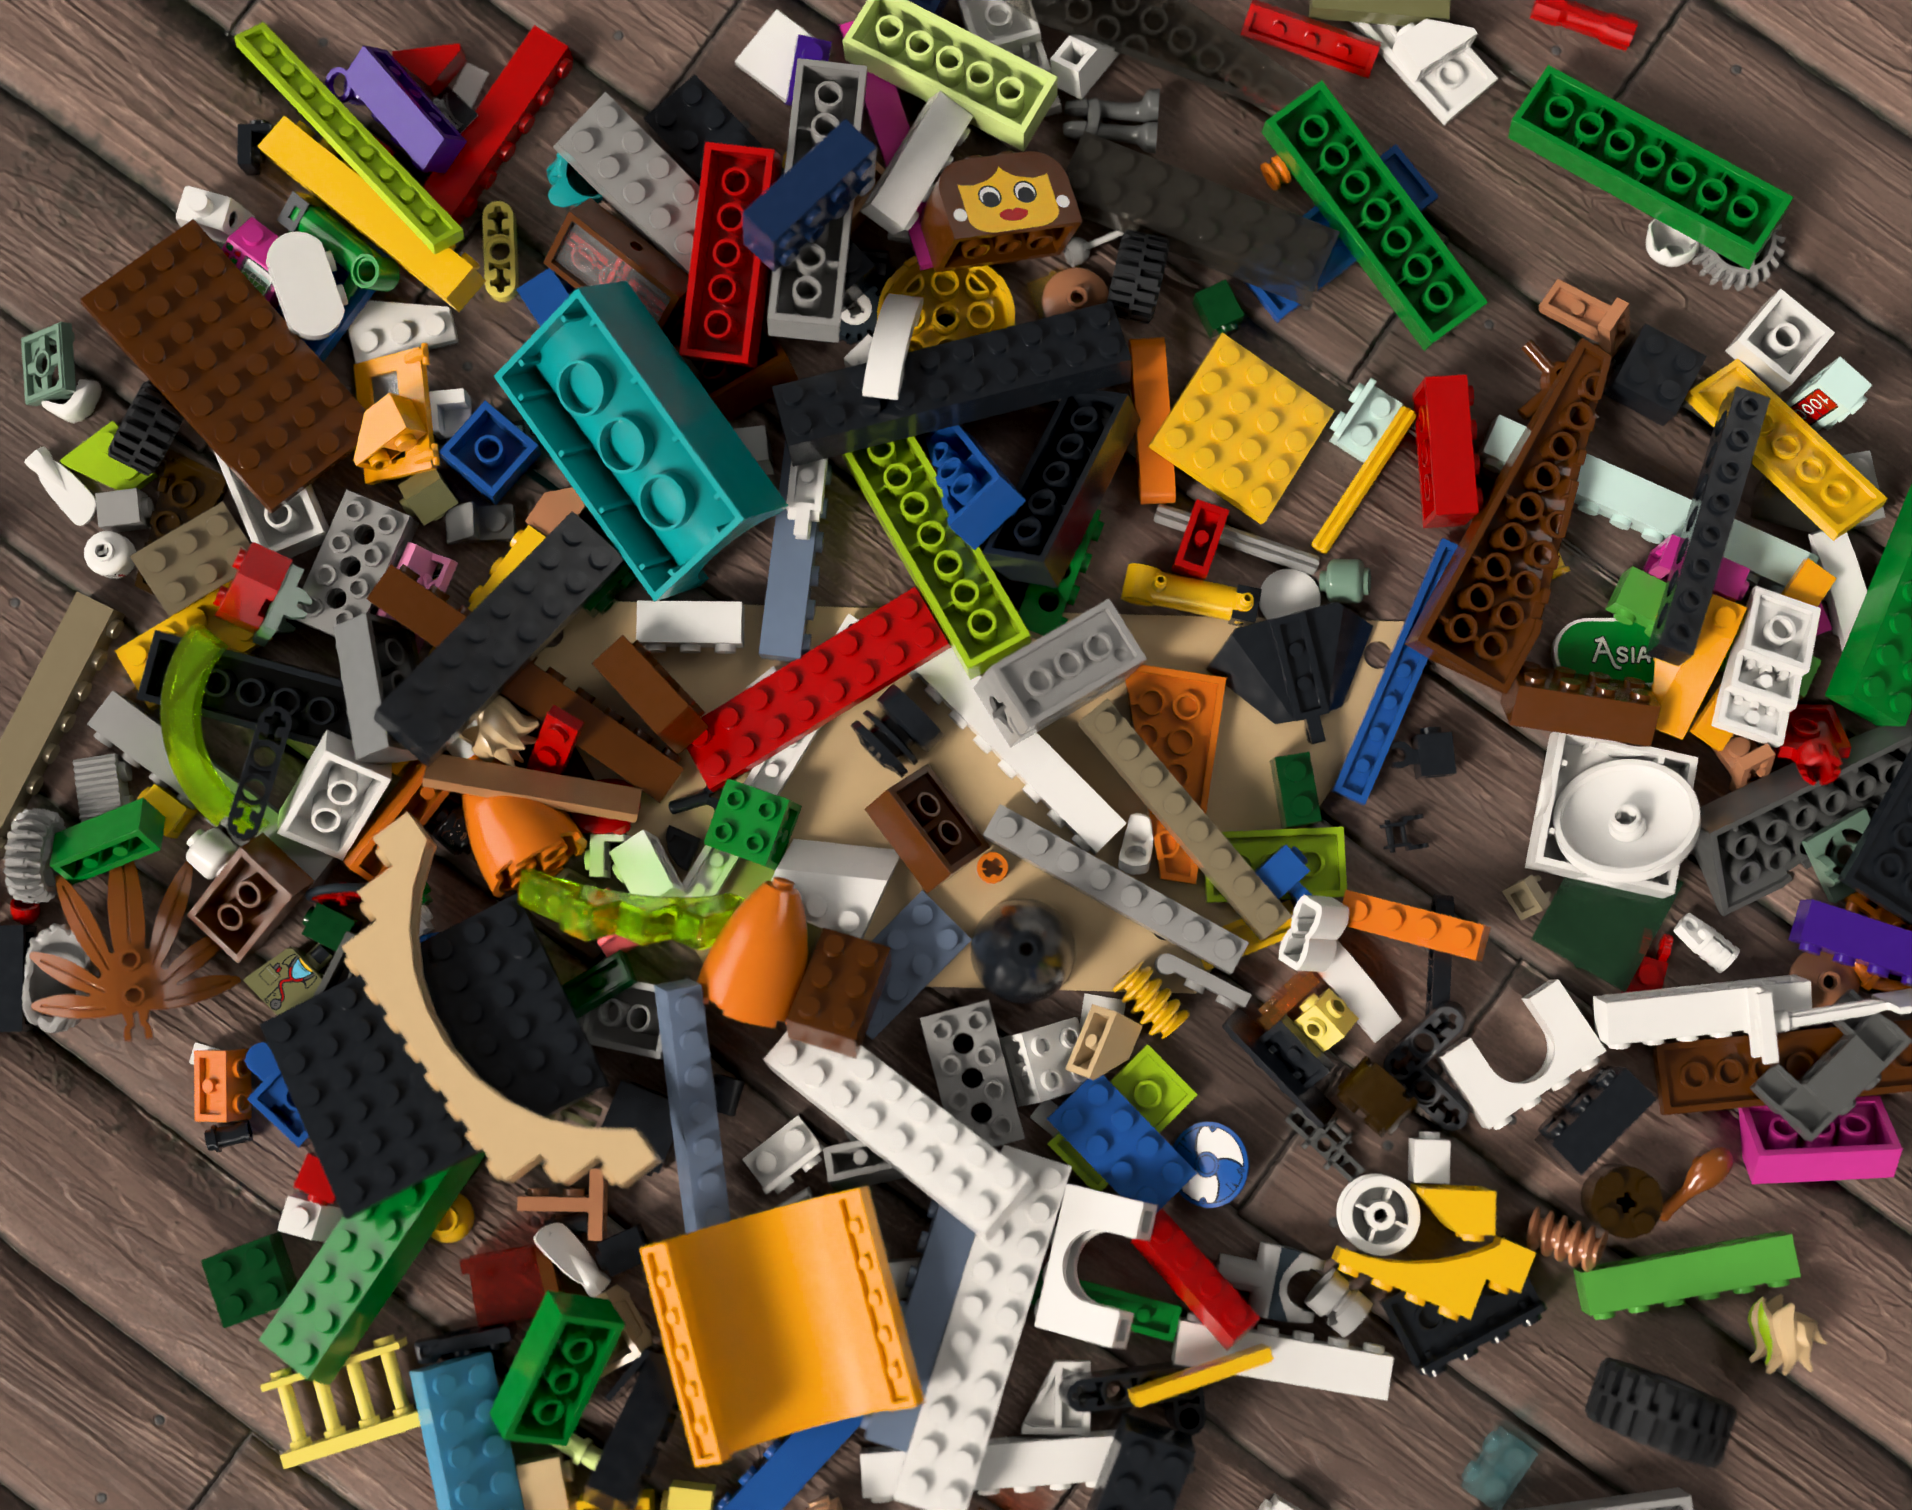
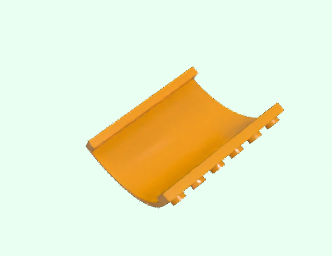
M868 1185L751 1214L640 1248L695 1467L723 1463L732 1459V1453L815 1426L879 1411L917 1407L925 1403Z

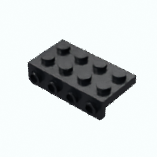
M1505 1235L1500 1236L1501 1238L1508 1240V1238ZM1528 1276L1520 1293L1510 1289L1508 1295L1487 1287L1489 1280L1486 1279L1471 1319L1460 1315L1458 1321L1439 1314L1438 1309L1440 1306L1426 1301L1423 1307L1405 1299L1406 1291L1401 1289L1381 1299L1379 1302L1415 1371L1421 1376L1427 1374L1428 1377H1434L1447 1370L1446 1364L1459 1357L1460 1361L1469 1359L1479 1352L1478 1347L1486 1342L1491 1341L1492 1344L1501 1342L1511 1335L1509 1330L1522 1324L1523 1327H1527L1542 1319L1541 1313L1546 1311L1547 1307L1540 1300Z

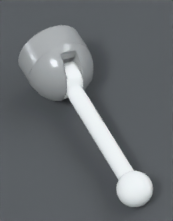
M1137 219L1131 220L1128 226L1090 242L1080 237H1073L1063 250L1065 258L1071 267L1080 265L1087 261L1091 248L1122 236L1127 229L1139 232L1142 224Z

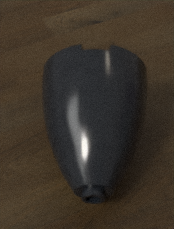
M1013 899L992 908L978 923L971 941V961L978 979L993 995L1012 1003H1035L1050 997L1067 981L1075 962V941L1070 926L1054 908L1033 899ZM1029 942L1032 944L1033 953L1030 956L1021 955L1019 947L1022 943Z

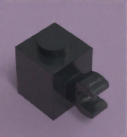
M1441 727L1421 728L1420 734L1411 738L1412 748L1409 744L1402 741L1391 744L1389 748L1390 750L1400 749L1404 753L1403 761L1393 762L1391 767L1402 769L1406 766L1414 765L1415 779L1448 777L1457 773L1452 732H1442Z

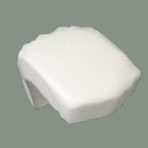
M79 379L76 391L68 402L57 404L43 400L42 406L67 422L73 424L82 422L93 413L101 397V385L98 381Z
M1135 813L1129 816L1119 855L1118 867L1125 873L1140 875L1147 873L1151 864L1154 851L1153 826L1149 816Z

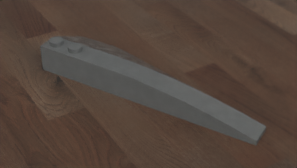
M1912 715L1909 716L1905 726H1880L1848 739L1852 747L1849 758H1841L1843 765H1840V775L1829 784L1821 786L1816 775H1813L1816 781L1815 785L1807 783L1802 779L1794 762L1700 807L1701 827L1693 851L1716 907L1723 917L1783 888L1793 880L1787 872L1801 863L1805 869L1810 868L1812 864L1802 845V841L1805 838L1812 836L1825 826L1842 819L1843 816L1859 807L1865 808L1870 819H1872L1912 748ZM1850 829L1842 830L1844 838L1849 834ZM1830 839L1829 843H1830V844L1832 845V847H1833L1834 844H1833V842H1832V839Z

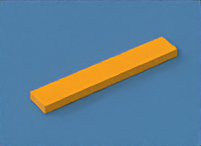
M1807 558L1801 562L1781 595L1818 607L1837 578ZM1719 686L1690 729V732L1715 750L1722 751L1733 733L1711 726L1720 690Z

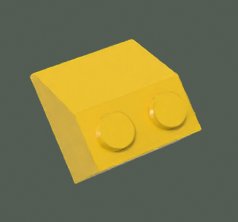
M1410 1183V1190L1444 1227L1454 1231L1456 1237H1462V1240L1484 1241V1235H1495L1496 1191L1475 1185Z

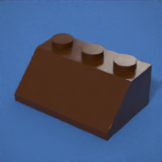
M929 764L888 788L864 809L927 894L990 848V845Z

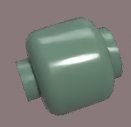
M1332 559L1327 565V571H1320V591H1326L1327 598L1331 603H1360L1364 595H1370L1371 570L1370 568H1365L1363 561L1360 559Z

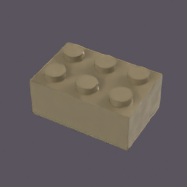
M221 502L130 555V558L170 617L218 589L221 585L233 580L238 569L233 568L232 564L240 548L247 550L250 543L224 502Z

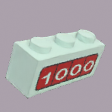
M1839 357L1805 381L1787 400L1786 404L1816 432L1823 427L1828 431L1837 422H1842L1849 414L1853 415L1867 401L1864 394L1872 384L1843 358Z

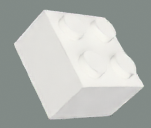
M1780 289L1763 304L1727 347L1725 352L1735 360L1738 358L1763 383L1779 394L1794 383L1835 332Z

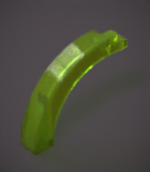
M195 624L191 625L181 639L165 675L160 708L161 732L165 751L178 783L201 814L217 827L228 818L235 794L223 782L208 756L202 734L201 707L209 675L228 645L203 625ZM239 802L237 808L245 807L242 819L234 820L233 824L238 826V833L244 834L246 829L254 828V825L249 823L251 811L254 809ZM264 817L257 836L260 835L270 823Z

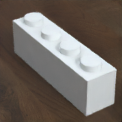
M941 91L928 99L860 212L892 235L904 229L908 231L919 217V213L916 210L921 201L925 203L935 187L933 182L938 173L942 174L944 169L952 163L954 157L950 154L955 145L959 147L969 135L971 130L967 126L973 115Z

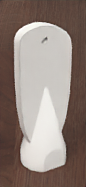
M46 447L38 448L26 458L25 464L38 474L48 494L74 524L84 526L92 520L97 509L94 495L72 472L53 460L51 453Z
M552 1223L538 1230L534 1237V1242L538 1248L563 1273L583 1285L590 1297L600 1295L610 1284L611 1278L598 1269L587 1249L565 1225Z

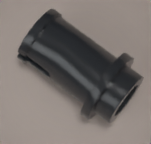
M248 1119L222 1127L212 1125L210 1130L204 1132L208 1150H215L217 1153L222 1152L224 1147L253 1141V1131Z
M587 1212L557 1217L553 1213L550 1215V1218L544 1219V1226L552 1223H561L574 1235L588 1233Z

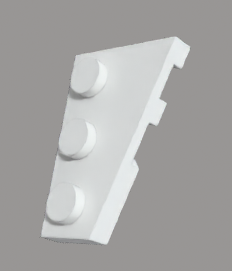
M369 300L348 328L356 364L421 347L422 343L428 344V350L459 343L452 311L449 307Z

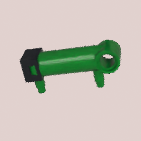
M292 191L277 221L288 229L287 233L305 232L311 234L322 242L325 251L331 250L335 263L349 273L343 284L348 302L358 287L381 292H389L396 287L400 279V270L398 264L393 259L381 256L329 213L330 208L316 196Z

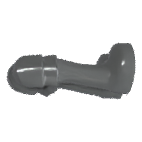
M1149 89L1141 101L1132 103L1099 100L1097 97L1088 100L1083 97L1082 100L1066 101L1064 107L1065 114L1075 117H1088V122H1066L1063 124V134L1066 137L1081 142L1087 139L1092 142H1096V140H1112L1138 145L1146 153L1156 154L1160 89ZM1101 118L1138 121L1144 124L1138 126L1101 123Z

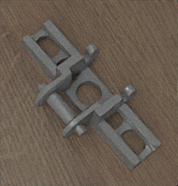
M1296 1106L1286 1116L1284 1121L1305 1140L1301 1145L1303 1149L1311 1145L1327 1160L1323 1165L1324 1169L1328 1170L1333 1166L1350 1183L1365 1171L1343 1148L1346 1143L1350 1145L1353 1142L1351 1139L1354 1135L1353 1132L1347 1134L1336 1124L1338 1119L1336 1116L1330 1119L1323 1128H1318ZM1297 1113L1305 1119L1304 1124L1300 1127L1292 1121L1293 1115ZM1308 1126H1312L1315 1130L1308 1136L1305 1133V1129ZM1330 1128L1342 1139L1338 1144L1327 1134ZM1321 1138H1327L1330 1141L1331 1145L1327 1151H1321L1317 1146ZM1343 1155L1342 1162L1337 1164L1336 1161ZM1348 1162L1356 1167V1172L1352 1176L1343 1169L1344 1165Z

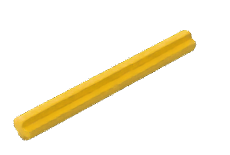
M1402 406L1312 541L1311 546L1316 551L1326 554L1330 550L1416 419L1417 414L1406 406Z

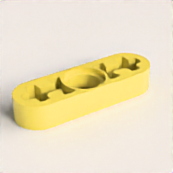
M494 201L485 207L482 215L485 287L494 300L508 302L517 295L516 289L519 287L516 216L507 203ZM502 211L504 216L508 217L501 222L504 235L498 234V227L494 220H491V218L497 217V212ZM499 243L507 244L510 247L509 255L503 260H496L491 255L493 247ZM492 267L503 269V276L506 282L510 284L504 287V292L500 293L494 287V284H499L500 276L498 270H492Z

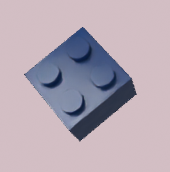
M484 401L439 451L442 460L495 505L498 504L541 455L539 445L487 401Z

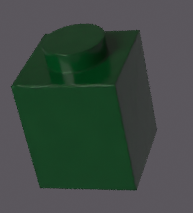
M1226 279L1195 293L1192 304L1210 339L1220 335L1222 332L1230 336L1239 330L1238 326L1241 325L1244 314Z
M318 902L316 907H310L304 916L302 925L305 928L302 935L337 951L346 931L359 932L363 921L329 904Z

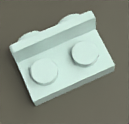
M1370 378L1366 386L1359 382L1348 399L1353 403L1349 412L1346 414L1340 411L1330 426V429L1335 431L1329 441L1363 463L1367 460L1403 405L1374 386L1377 381L1373 378Z

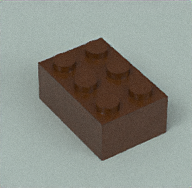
M622 635L592 662L594 667L677 755L709 727L700 718L705 714L703 709L638 640L632 644Z
M261 833L239 847L187 916L239 964L265 944L315 881L267 835Z
M823 927L786 1019L788 1037L856 1059L892 967L891 947Z

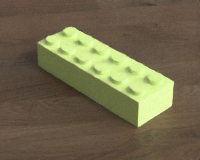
M867 0L842 40L846 61L856 65L867 66L868 72L926 102L941 91L973 115L969 124L1023 152L1057 97V76L908 0Z

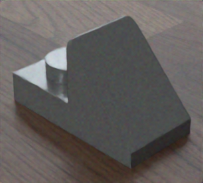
M467 502L452 507L445 514L446 541L448 545L511 541L516 534V515L513 504L477 506L474 502Z

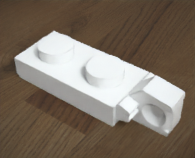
M828 458L794 467L791 462L786 502L789 506L786 509L788 511V519L795 520V539L810 540L812 522H820V514L823 511Z

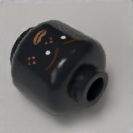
M457 804L452 809L446 805L432 820L437 824L433 830V837L452 854L460 855L464 852L466 855H469L472 852V848L466 831L462 804Z

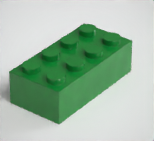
M547 1290L489 1412L504 1440L559 1446L568 1445L625 1326V1322L609 1299Z

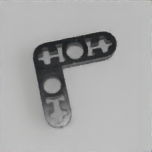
M1450 1000L1438 1004L1390 1049L1384 1060L1383 1068L1406 1089L1405 1094L1410 1098L1415 1097L1419 1102L1418 1106L1445 1130L1456 1131L1463 1128L1467 1123L1470 1112L1469 1105L1463 1097L1427 1065L1439 1051L1460 1033L1465 1024L1466 1013L1464 1008L1459 1003ZM1443 1013L1447 1016L1451 1013L1455 1014V1024L1450 1021L1439 1032L1436 1027L1441 1023L1444 1016ZM1422 1033L1430 1035L1434 1040V1046L1430 1049H1421L1415 1043V1036ZM1410 1051L1413 1056L1409 1058L1406 1067H1400L1398 1070L1394 1068L1395 1059L1401 1061ZM1420 1081H1430L1436 1087V1093L1432 1096H1424L1417 1090V1084ZM1441 1095H1445L1443 1104L1439 1102L1438 1106L1435 1107L1434 1104L1439 1101ZM1447 1108L1449 1110L1459 1109L1458 1118L1456 1116L1448 1118L1446 1116Z

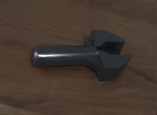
M706 785L703 792L670 801L668 807L672 814H678L704 805L713 807L715 811L719 800L715 797H710L715 792L710 791Z

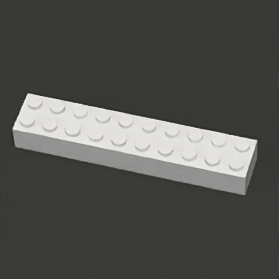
M1006 1145L1002 1146L1000 1154L1029 1175L1034 1187L990 1243L986 1242L978 1234H975L926 1390L925 1403L921 1406L893 1495L894 1500L925 1510H967L1072 1168L1071 1166Z

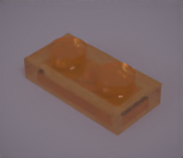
M1298 971L1283 985L1287 990L1278 999L1272 995L1257 1009L1261 1015L1256 1021L1265 1030H1270L1320 981L1311 971L1303 975Z

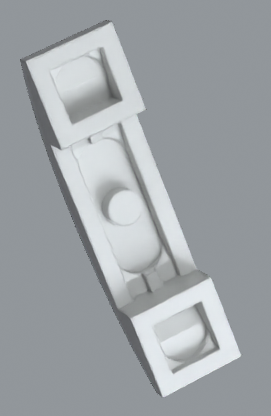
M890 293L887 295L880 310L871 342L862 390L863 396L898 400L914 326H918L924 303L922 297Z
M1336 940V952L1331 965L1326 971L1318 972V974L1359 1018L1357 1023L1371 1040L1376 1043L1402 1020L1365 971L1342 944Z

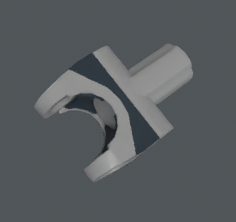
M1260 1241L1257 1260L1219 1253L1215 1268L1234 1289L1250 1292L1248 1305L1258 1316L1284 1322H1313L1315 1312L1300 1308L1298 1304L1291 1302L1287 1294V1285L1290 1278L1297 1272L1310 1271V1268L1324 1270L1325 1260L1293 1247Z

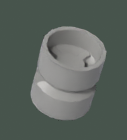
M1333 1268L1314 1285L1305 1298L1304 1303L1320 1317L1328 1316L1327 1324L1342 1337H1346L1365 1319L1373 1303L1358 1289L1350 1290V1282Z

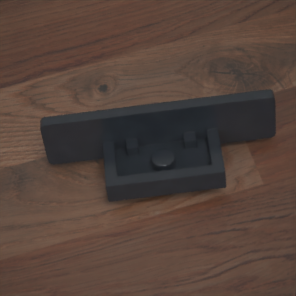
M1237 1008L1222 1025L1223 1029L1253 1059L1255 1064L1265 1071L1278 1085L1279 1089L1291 1098L1308 1119L1312 1120L1318 1128L1324 1127L1337 1109L1314 1084L1330 1073L1335 1064L1286 1014L1263 1032L1241 1008Z

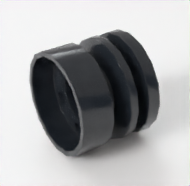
M892 684L877 699L880 708L885 714L879 718L866 710L863 715L873 726L868 730L862 723L856 720L851 725V728L855 731L860 744L881 766L895 772L902 778L908 770L898 759L903 756L915 766L918 760L910 747L916 744L921 749L929 752L944 737V734L902 690Z

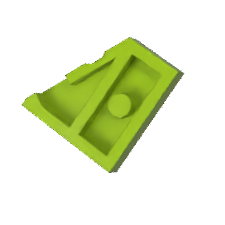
M113 420L59 460L64 466L115 490L132 488L140 490L157 477L155 472L146 476L108 456V448L119 428L118 423Z

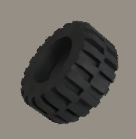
M1607 1357L1600 1362L1585 1406L1587 1417L1609 1430L1663 1453L1710 1468H1714L1722 1462L1737 1418L1735 1407L1717 1397L1667 1376L1611 1357Z

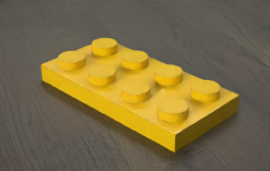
M229 581L228 583L224 584L223 586H225V587L228 588V586H229V584L231 583V581ZM220 587L114 650L138 691L155 630L168 631L247 653L260 647V645L253 643V633L215 617L218 606L213 605V602ZM144 701L147 707L153 711L162 706Z

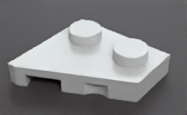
M1090 1360L1053 1361L1021 1425V1434L1090 1435V1412L1083 1413L1073 1410L1063 1403L1058 1393L1059 1385L1066 1376L1091 1372ZM1078 1386V1392L1073 1393L1072 1397L1078 1400L1080 1393H1091V1391H1086Z

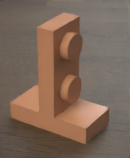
M1557 279L1539 305L1540 313L1598 342L1603 351L1612 355V359L1630 334L1629 303L1618 297L1610 306Z
M1701 713L1695 715L1693 719V724L1696 722ZM1736 734L1732 735L1722 751H1717L1711 747L1732 776L1729 786L1731 792L1770 774L1776 755L1768 743L1758 747L1754 740Z
M595 1166L590 1170L589 1194H585V1188H563V1194H549V1188L531 1187L528 1188V1194L518 1196L517 1211L588 1212V1241H603L607 1238L609 1181L600 1170L602 1166Z

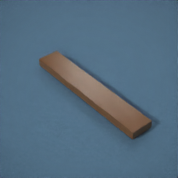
M443 754L428 768L426 767L422 785L423 787L481 797H522L541 802L557 810L634 823L637 822L642 792L640 788Z

